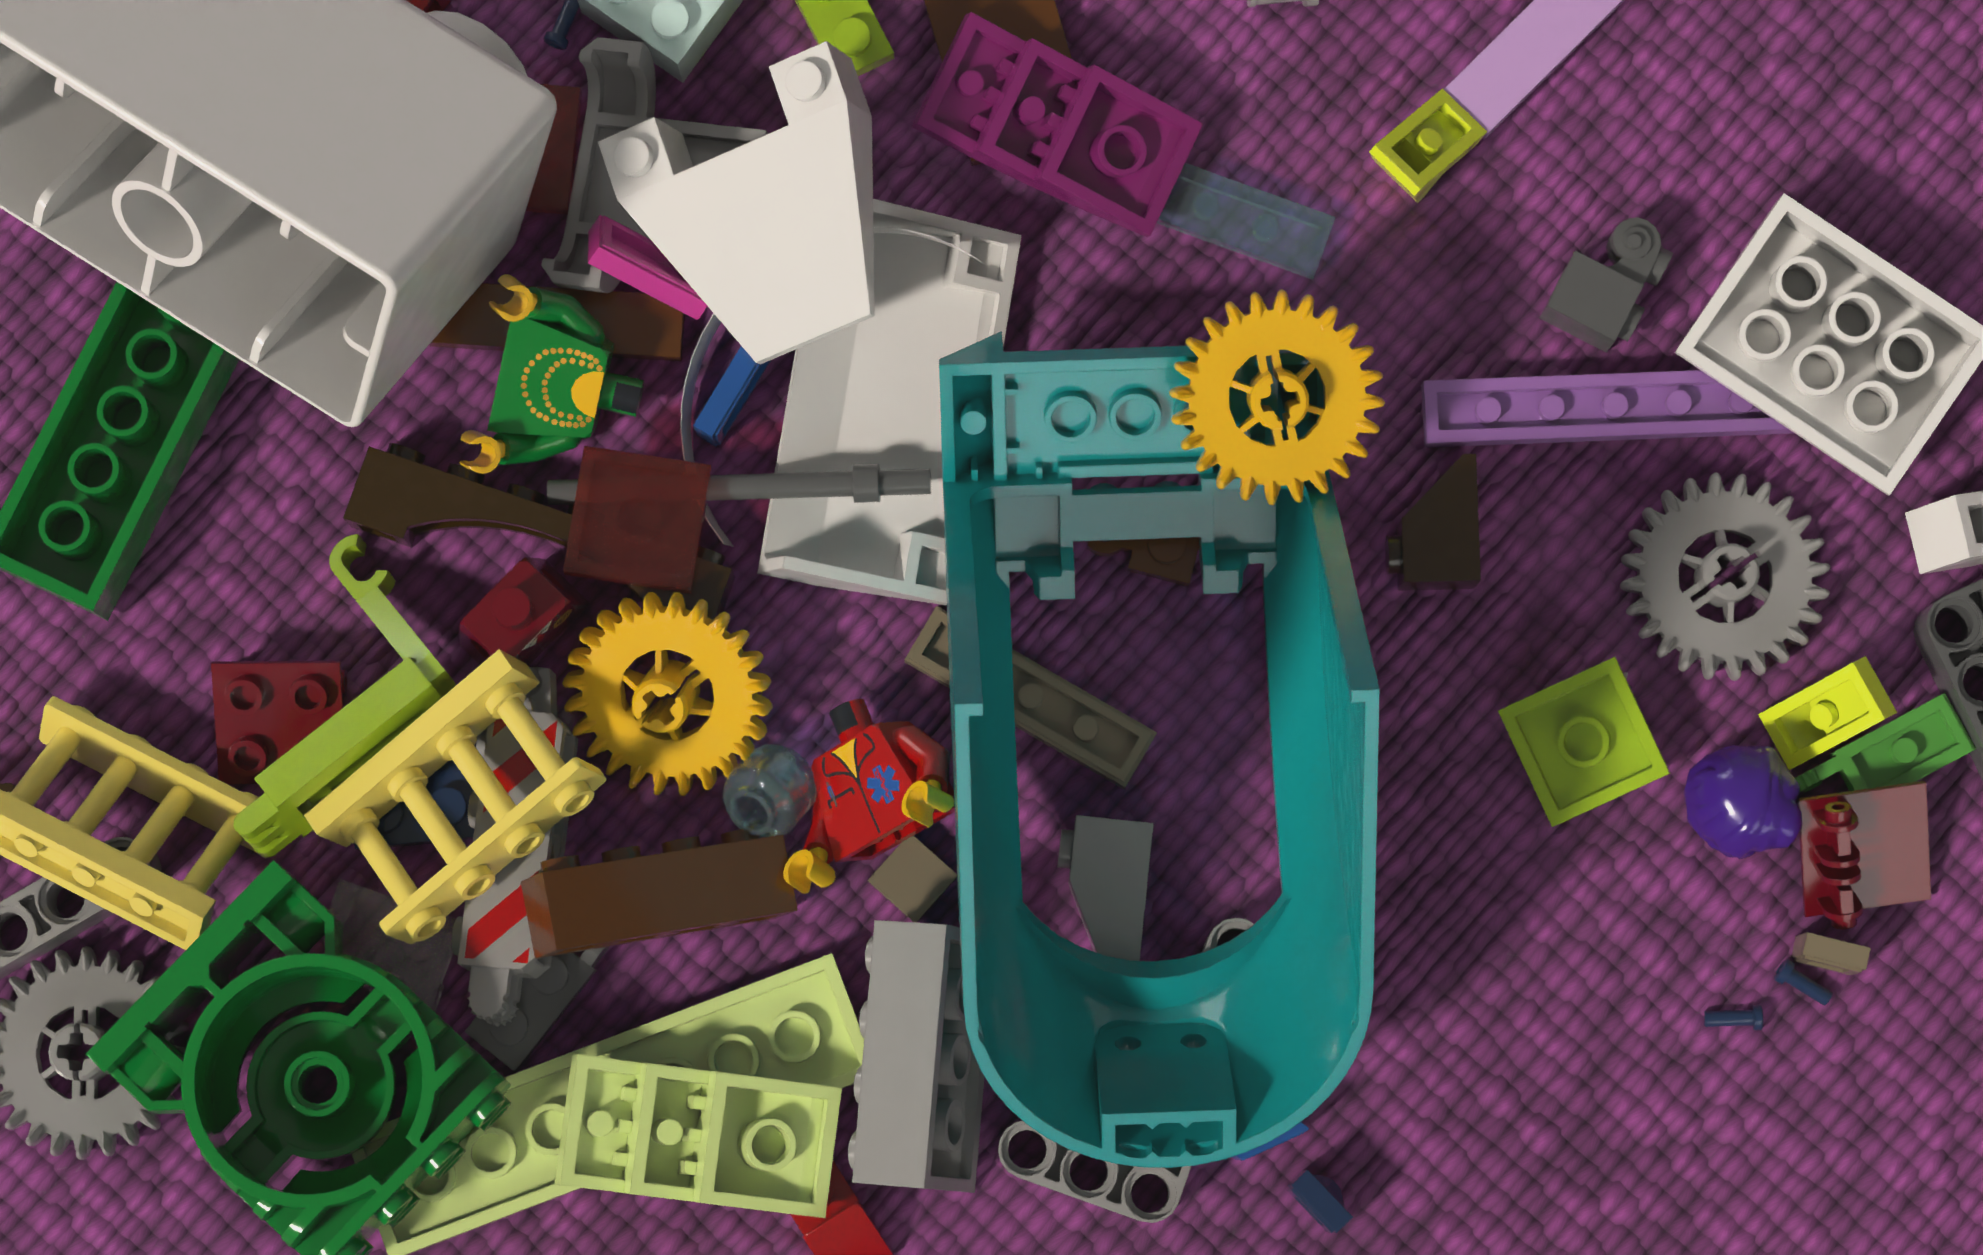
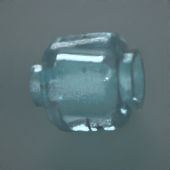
M765 744L754 749L751 755L746 760H742L730 773L724 783L722 797L726 811L734 824L746 833L758 835L759 838L789 833L814 805L817 791L813 771L805 758L795 750L783 745Z

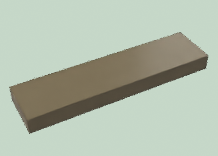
M936 606L904 662L950 688L947 611ZM1012 649L1015 727L1125 790L1157 732Z

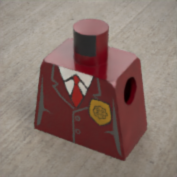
M524 557L462 619L459 627V645L479 665L500 649L529 666L590 603L545 559Z

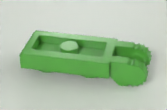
M1943 693L1829 754L1830 760L1794 779L1800 784V792L1803 793L1821 785L1823 779L1836 772H1839L1849 791L1916 782L1974 751L1976 748L1949 699Z

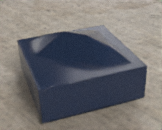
M1302 1170L1287 1185L1289 1188L1287 1191L1326 1232L1337 1233L1353 1218L1345 1209L1341 1188L1334 1180L1322 1175H1313L1308 1170Z

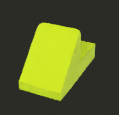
M1442 88L1376 143L1369 153L1372 159L1418 203L1449 168L1478 144L1487 131Z
M1864 656L1758 715L1787 768L1791 770L1896 714L1897 711L1870 662Z

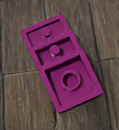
M970 12L964 16L911 127L1024 184L1088 213L1148 237L1153 232L1203 123L1095 64L1087 68L1033 38L1024 41Z

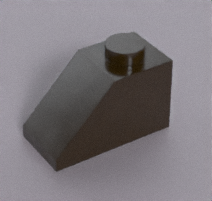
M1463 454L1400 520L1396 527V536H1386L1387 574H1397L1398 591L1474 589L1481 581L1476 454Z

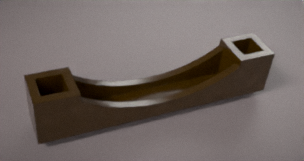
M389 443L386 452L369 446L343 519L354 529L411 548L416 536L449 529L484 528L526 534L568 548L590 559L623 582L642 602L648 592H654L659 596L663 606L667 607L671 596L678 592L683 595L686 609L692 610L700 599H704L708 603L707 617L710 619H714L724 612L735 580L733 570L723 566L726 557L718 552L690 544L687 553L663 546L666 538L664 535L634 524H629L627 533L604 526L605 516L583 506L570 504L566 513L543 505L546 496L537 491L512 483L509 484L507 492L485 486L483 482L486 476L481 473H476L453 463H449L446 472L423 465L426 457L424 454L395 443Z

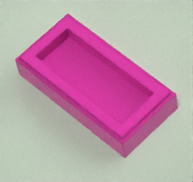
M605 215L598 216L588 231V264L698 320L708 306L652 240Z

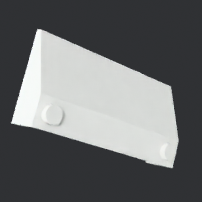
M873 199V227L907 229L934 236L959 247L981 262L941 242L919 236L897 233H873L875 316L795 350L775 473L853 471V464H879L880 470L931 469V494L881 496L880 502L854 503L853 496L770 499L758 574L820 587L947 605L939 359L1002 331L1004 346L1022 235Z

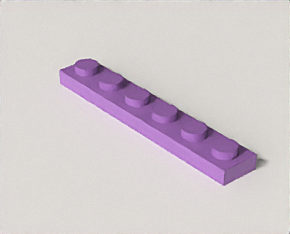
M1701 370L1426 380L1421 385L1425 448L1794 434V432Z

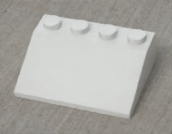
M1784 193L1773 205L1675 353L1889 496L1983 360V325Z

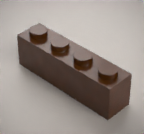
M751 827L721 834L722 844L701 847L699 836L664 842L661 844L663 853L641 856L640 846H628L602 852V863L581 866L579 855L540 862L541 873L521 881L535 959L772 920L795 912L798 908L794 888L785 881L783 876L784 867L788 861L784 836L781 834L760 838L758 827Z

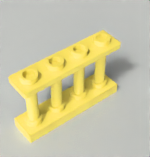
M500 649L304 815L318 836L344 847H348L351 843H356L398 905L379 922L380 927L387 936L408 944L424 941L438 933L445 925L446 917L465 900L474 899L485 893L494 884L495 875L515 858H522L536 850L544 841L545 833L562 818L572 816L587 807L594 798V791L607 780L598 767L578 757L572 758L565 764L523 704L526 698L525 695L540 682L526 663ZM497 719L504 721L545 780L544 783L518 805L513 802L474 746L477 736ZM451 760L454 761L496 822L468 847L426 788L428 778L446 762ZM399 802H405L447 864L419 889L377 829L380 823L379 819Z
M52 696L44 706L39 740L47 746L12 792H5L0 789V855L187 950L211 924L216 900L205 894L240 845L256 852L235 830L234 819L238 813L259 797L252 793L241 792L208 775L201 767L192 763H185L153 747L146 739L135 734H128L98 719L84 707L71 705ZM69 758H72L102 773L103 776L69 821H61L34 807V805ZM129 787L160 804L128 849L120 851L92 837L91 834L125 788ZM186 816L217 832V834L185 879L178 881L148 864L181 818Z

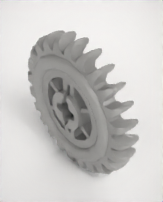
M1717 472L1713 473L1708 480L1706 493L1704 494L1697 486L1696 481L1693 478H1688L1683 485V502L1672 491L1665 490L1661 494L1665 515L1651 507L1645 508L1642 512V517L1651 532L1633 529L1628 534L1630 541L1641 549V553L1625 554L1621 557L1622 564L1636 571L1637 576L1621 582L1620 588L1626 592L1639 594L1640 597L1639 600L1626 609V613L1629 616L1646 615L1648 618L1647 623L1638 633L1639 637L1645 639L1656 634L1662 637L1656 651L1659 658L1666 656L1674 649L1680 651L1678 668L1681 672L1688 670L1696 659L1701 660L1702 674L1707 680L1713 678L1719 664H1723L1728 677L1732 681H1737L1741 677L1744 661L1756 675L1761 676L1767 670L1765 653L1778 663H1787L1790 656L1783 641L1785 640L1797 646H1805L1809 638L1800 629L1798 623L1816 625L1823 619L1821 614L1814 611L1807 604L1808 602L1824 600L1830 595L1828 589L1812 584L1813 578L1824 575L1830 570V564L1814 562L1809 559L1810 554L1823 546L1824 539L1802 540L1800 536L1811 522L1812 517L1805 515L1789 521L1786 516L1794 498L1793 496H1787L1776 505H1770L1768 503L1772 487L1770 482L1762 484L1753 496L1748 495L1747 477L1745 474L1738 475L1730 491H1725L1720 474ZM1730 532L1746 538L1752 545L1746 548L1738 544H1728L1725 533ZM1710 533H1715L1716 548L1710 551L1703 559L1684 553L1696 539ZM1755 553L1758 558H1755L1738 571L1739 575L1733 580V583L1728 582L1722 586L1718 584L1693 602L1691 600L1692 596L1715 580L1714 576L1720 571L1721 567L1723 569L1731 565L1735 567ZM1765 562L1769 568L1770 587L1768 592L1757 584L1760 577L1759 566ZM1680 563L1695 569L1693 574L1694 585L1683 593L1679 587ZM1748 595L1764 601L1763 605L1751 617L1734 622V604L1739 603ZM1706 603L1715 607H1722L1724 623H1718L1702 617L1696 610Z
M85 946L81 949L78 966L74 965L66 951L57 950L55 952L56 965L54 972L41 961L32 960L30 966L35 982L30 984L19 977L12 976L9 978V983L18 998L15 1002L0 998V1012L5 1016L4 1021L0 1022V1084L3 1086V1090L0 1092V1108L11 1105L15 1108L10 1118L6 1121L5 1128L14 1130L28 1122L31 1123L25 1140L28 1146L39 1144L50 1134V1154L52 1156L63 1154L71 1140L74 1141L76 1157L79 1160H85L89 1157L94 1140H97L105 1156H113L116 1151V1138L118 1134L129 1145L137 1146L140 1142L137 1124L141 1122L151 1129L158 1130L161 1127L160 1119L156 1113L144 1108L121 1084L102 1098H98V1081L108 1074L104 1073L90 1058L85 1059L83 1064L81 1061L71 1059V1047L81 1046L83 1040L85 1044L94 1046L107 1032L100 1027V1007L105 1008L120 1019L160 976L153 977L146 983L141 984L144 964L140 960L133 961L123 973L120 972L121 959L119 952L116 950H110L107 953L101 966H98L95 952L91 947ZM74 1008V1023L67 1024L58 1031L50 1028L54 1019L69 1009ZM86 1011H88V1024H86ZM183 1022L174 1032L169 1031L166 1036L174 1044L175 1038L189 1030V1024ZM46 1034L52 1038L48 1051L52 1066L43 1072L40 1049L43 1036ZM175 1045L180 1051H182L185 1054V1047ZM57 1074L65 1079L72 1080V1099L67 1098L54 1089L48 1080ZM84 1082H86V1096H84ZM170 1095L166 1100L176 1099L172 1095Z

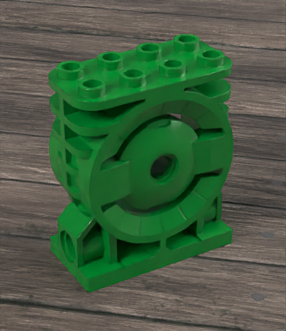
M274 860L86 1053L104 1073L110 1074L148 1111L157 1114L185 1113L191 1134L205 1161L221 1177L226 1185L253 1209L252 1212L262 1221H266L281 1236V1239L300 1255H369L374 1249L367 1241L382 1224L384 1226L389 1224L393 1228L402 1221L419 1202L420 1198L413 1191L428 1175L431 1177L435 1176L437 1179L443 1177L466 1152L459 1145L466 1135L475 1126L486 1131L511 1105V1102L504 1096L511 1084L416 993L396 976L380 966L352 955L343 954L342 923L291 873ZM263 934L286 955L261 963L229 982V974L264 939L262 937ZM325 935V954L308 953ZM366 984L374 987L370 994L348 1016L333 1012L301 1014L281 1023L264 1038L253 1055L247 1075V1100L252 1116L227 1141L223 1133L242 1112L239 1099L241 1068L251 1044L263 1028L275 1018L293 1008L319 1002L346 1004ZM208 996H214L197 1020L184 1054L168 1039L166 1034L169 1031L174 1032ZM414 1035L418 1048L404 1061L407 1077L404 1108L395 1129L383 1145L367 1158L351 1166L331 1171L300 1169L283 1190L271 1186L273 1181L297 1156L312 1160L342 1158L357 1152L377 1136L388 1121L396 1099L397 1079L392 1057ZM330 1068L336 1075L338 1083L335 1094L324 1103L316 1104L311 1102L305 1091L307 1078L316 1069ZM181 1084L182 1100H166Z

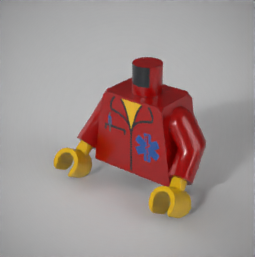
M854 699L832 709L829 712V716L841 743L813 761L811 771L815 784L811 826L803 850L794 853L785 864L783 871L785 881L802 894H807L810 891L811 882H814L821 888L828 887L836 878L833 867L829 865L833 859H835V862L874 859L955 812L954 789L948 781L950 753L947 748L909 721L879 722L874 724L864 699Z

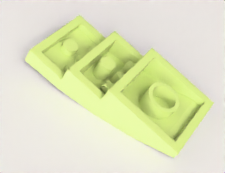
M572 1054L555 1184L825 1218L842 1088Z

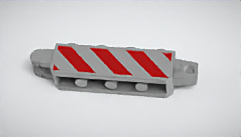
M529 667L540 683L525 695L526 698L523 704L566 764L577 755L578 738L557 717L556 674L548 668ZM497 719L477 736V750L516 805L545 782L502 719ZM474 790L470 795L468 805V822L470 827L474 828L473 842L496 823ZM569 816L562 818L545 833L544 841L536 850L522 858H515L497 873L494 884L485 893L474 899L465 900L463 917L458 916L455 920L452 931V950L454 955H458L457 964L470 971L468 991L471 995L467 998L470 1001L468 1007L472 1008L471 1013L477 1015V1018L486 1020L490 1025L493 1024L499 1027L500 1024L506 1026L507 1022H512V1018L517 1016L515 1012L519 1010L516 1004L520 1002L523 978L537 979L551 967L552 956L535 959L521 881L541 873L540 862L564 857Z

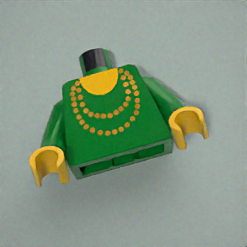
M510 274L500 276L498 282L506 289L514 291V296L505 304H497L494 301L489 302V306L503 319L510 321L487 431L497 434L492 438L479 431L468 430L462 434L460 439L468 444L481 443V453L475 460L460 461L463 467L481 474L491 472L498 464L536 462L577 448L583 438L591 437L595 432L601 409L636 417L644 388V380L609 372L615 343L605 338L602 324L573 296L537 287L527 288Z

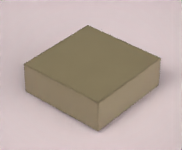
M912 836L903 841L868 879V882L912 922L917 923L958 877L915 836Z
M1807 932L1795 937L1791 958H1794V962L1842 974L1854 975L1866 970L1871 948Z

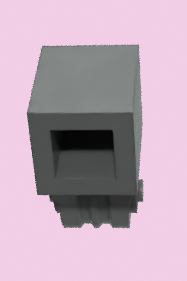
M1639 217L1628 218L1622 221L1609 237L1606 245L1607 256L1614 265L1605 266L1577 251L1574 252L1539 319L1606 353L1617 337L1627 342L1629 341L1645 310L1644 307L1635 303L1644 283L1647 282L1656 287L1673 255V252L1663 248L1661 245L1660 234L1656 227L1648 220Z

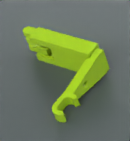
M359 534L347 536L335 545L329 558L330 568L403 661L254 778L265 793L237 814L234 819V828L264 858L276 855L298 836L302 835L305 837L313 831L304 815L456 686V683L386 598L396 582L389 571L376 570L375 574L367 581H357L351 575V563L356 558L364 556L366 550V543Z

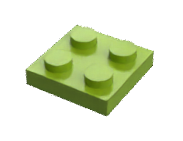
M1616 657L1610 658L1498 710L1552 827L1671 774Z

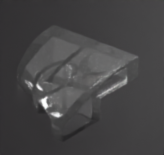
M339 879L329 911L342 923L343 954L352 955L385 969L408 986L435 1012L445 986L442 982L453 954L452 931L456 919L447 916L445 925L434 936L424 941L408 944L387 936L379 925V922L398 906L391 896ZM325 935L323 936V941H322L324 944H325ZM365 985L370 992L374 989V987Z

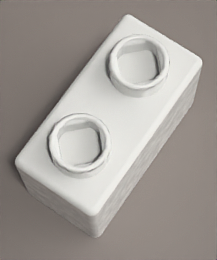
M0 0V208L345 426L356 427L366 419L507 255L517 240L555 118L557 103L555 96L547 88L527 76L523 64L509 45L481 22L458 12L433 10L425 13L406 0Z

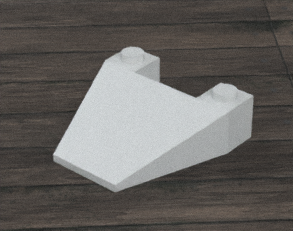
M827 41L769 66L789 125L693 167L683 134L655 117L598 141L617 201L758 364H763L875 316L872 116L852 58Z

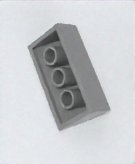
M874 920V932L869 938L865 950V964L867 971L870 973L868 1000L864 1002L859 1018L860 1032L864 1038L863 1060L854 1079V1096L859 1104L857 1130L852 1134L848 1146V1160L853 1169L852 1183L975 1193L984 1075L971 1049L965 1024L960 927L947 924Z

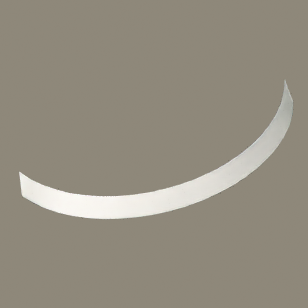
M873 227V233L905 234L941 242L981 262L959 247L934 236L907 229ZM714 313L699 338L691 357L684 383L680 430L683 457L688 476L697 475L691 438L692 404L702 360L712 337L721 324V321ZM697 501L709 525L722 543L734 547L719 527L707 502Z

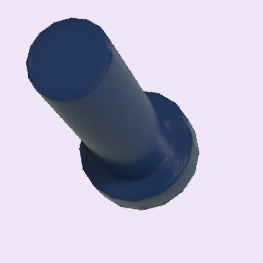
M565 0L552 32L547 31L543 40L546 44L559 50L567 49L569 41L566 37L580 7L578 0Z
M1786 959L1783 961L1775 973L1774 981L1779 984L1784 982L1790 984L1823 1006L1830 1001L1833 992L1794 969L1795 963L1791 960Z
M1752 1005V1010L1704 1011V1026H1753V1030H1762L1764 1022L1763 1009L1761 1005Z

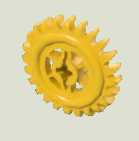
M1283 289L1277 292L1273 306L1270 309L1266 308L1260 294L1257 292H1253L1250 296L1249 313L1243 314L1232 301L1226 302L1225 309L1228 323L1223 326L1211 317H1205L1203 324L1211 338L1207 342L1193 337L1186 339L1187 346L1197 356L1196 361H1178L1174 364L1176 371L1190 379L1189 384L1173 387L1169 391V395L1172 398L1188 402L1187 408L1172 416V423L1175 425H1193L1194 428L1181 441V448L1189 450L1203 446L1205 450L1196 463V470L1203 472L1219 464L1220 469L1216 479L1217 488L1224 489L1233 479L1239 477L1240 497L1244 501L1249 500L1258 484L1263 485L1265 497L1269 505H1275L1281 486H1287L1295 502L1301 503L1303 501L1304 481L1310 480L1321 493L1327 494L1328 484L1325 471L1331 469L1343 478H1350L1351 473L1343 459L1344 454L1349 453L1362 458L1368 456V451L1356 439L1357 434H1376L1380 432V427L1365 417L1364 411L1383 407L1385 401L1379 396L1367 393L1365 387L1381 380L1383 374L1378 370L1361 369L1360 367L1374 353V348L1370 345L1350 348L1349 344L1358 332L1359 326L1356 323H1350L1335 331L1333 326L1338 315V308L1330 306L1317 318L1314 317V297L1311 294L1305 295L1295 310L1290 309L1288 294ZM1279 350H1289L1304 356L1309 362L1294 374L1292 371L1282 368ZM1256 355L1259 372L1251 379L1250 383L1246 384L1233 380L1236 371L1250 357ZM1266 356L1271 357L1274 377L1287 392H1294V398L1285 402V413H1282L1288 437L1284 439L1281 432L1283 430L1282 421L1269 405H1261V399L1271 395L1270 385L1273 384L1272 375L1268 371ZM1315 368L1324 385L1323 408L1309 404V393L1303 383ZM1230 387L1247 393V404L1252 413L1239 426L1236 425L1229 409ZM1306 412L1320 415L1317 423L1303 437L1297 439L1295 426L1305 417ZM1260 422L1263 426L1272 430L1274 444L1259 442L1249 438L1244 432Z
M648 592L643 600V609L634 600L623 598L618 607L621 617L613 611L602 610L597 616V624L603 630L596 627H586L579 636L580 641L583 644H587L590 648L578 647L573 649L568 655V662L570 664L578 665L583 669L569 672L562 682L566 688L574 687L582 691L571 696L564 706L566 712L582 711L586 713L574 726L572 734L579 736L583 733L595 732L597 735L587 750V757L591 758L598 753L609 750L612 756L606 769L608 776L612 775L623 765H630V788H635L646 773L652 774L654 794L656 796L663 792L670 777L675 778L679 786L680 795H687L692 787L694 774L702 781L703 788L710 790L717 779L716 766L723 771L725 777L733 778L738 770V763L734 754L739 755L743 761H750L755 754V747L748 736L755 740H761L767 733L765 723L755 715L766 716L773 708L768 698L757 694V692H763L770 686V677L766 674L752 671L753 668L762 662L763 654L754 650L743 651L741 648L749 638V632L743 629L730 634L726 630L730 621V615L727 612H722L714 619H710L707 617V601L700 599L692 610H688L685 607L683 595L678 592L671 596L667 607L663 606L656 593ZM667 650L687 655L692 660L686 664L677 660H668ZM650 651H655V664L646 675L628 668L636 658ZM696 669L699 671L687 679V681L685 682L684 686L682 687V689L680 690L675 699H673L672 697L667 698L664 701L660 699L655 704H653L651 708L648 709L656 695L658 697L665 696L667 693L672 695L680 688L681 684L688 675H690ZM707 678L712 683L714 703L699 697L700 684ZM624 682L634 690L632 705H629L626 700ZM689 714L709 716L701 726L682 733L681 725Z

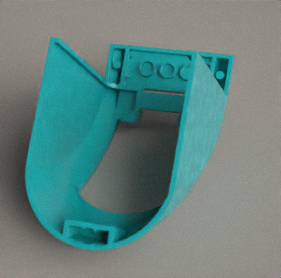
M1002 331L939 359L947 623L961 966L965 1024L971 1049L983 1075L1005 1105L1031 1128L1067 1149L1091 1158L1136 1167L1173 1168L1224 1160L1264 1145L1291 1130L1312 1114L1332 1094L1358 1055L1366 1035L1372 1010L1380 689L1329 469L1325 471L1328 484L1327 494L1321 493L1310 480L1304 481L1303 501L1301 503L1295 502L1287 486H1281L1275 505H1269L1265 497L1263 485L1260 484L1257 485L1249 500L1244 501L1240 497L1239 477L1233 479L1224 489L1217 488L1216 479L1220 469L1219 464L1203 472L1196 470V463L1205 450L1203 446L1189 450H1183L1180 446L1181 441L1194 428L1193 425H1175L1172 423V416L1187 408L1188 402L1172 398L1169 395V391L1173 387L1189 384L1190 379L1174 368V364L1178 361H1196L1197 356L1188 346L1004 352ZM1279 350L1282 368L1290 370L1294 374L1309 362L1304 356L1289 350ZM1256 355L1250 357L1236 371L1233 380L1246 384L1250 383L1251 379L1259 372ZM1266 356L1268 371L1272 375L1273 384L1270 385L1271 395L1261 399V405H1269L1282 421L1283 430L1281 432L1284 439L1288 437L1282 413H1285V402L1294 398V392H1287L1274 377L1271 357ZM1315 368L1303 383L1309 393V404L1323 408L1324 385ZM1230 387L1229 409L1237 426L1252 413L1247 404V393ZM1306 412L1305 417L1295 426L1297 439L1303 437L1317 423L1320 415ZM1260 422L1244 432L1249 438L1265 444H1274L1272 430L1263 426ZM1198 474V485L1181 486L1173 481H1163L1154 487L1117 488L1109 483H1099L1090 489L1072 490V478ZM1199 537V561L1202 573L1203 594L1239 593L1242 588L1243 572L1247 565L1262 564L1269 723L1281 896L1251 928L1229 942L1211 950L1181 959L1163 961L1125 960L1105 956L1082 948L1057 935L1023 903L1009 572H1026L1033 581L1034 594L1039 600L1075 599L1073 541Z

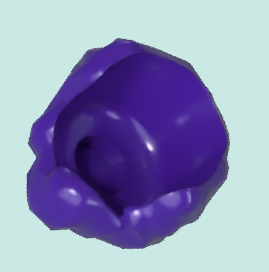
M1737 745L1724 747L1707 754L1689 769L1684 789L1687 821L1696 833L1707 842L1709 847L1720 851L1726 857L1743 859L1752 856L1755 852H1762L1767 849L1788 848L1797 838L1803 824L1802 812L1796 803V798L1800 793V784L1790 774L1773 747Z

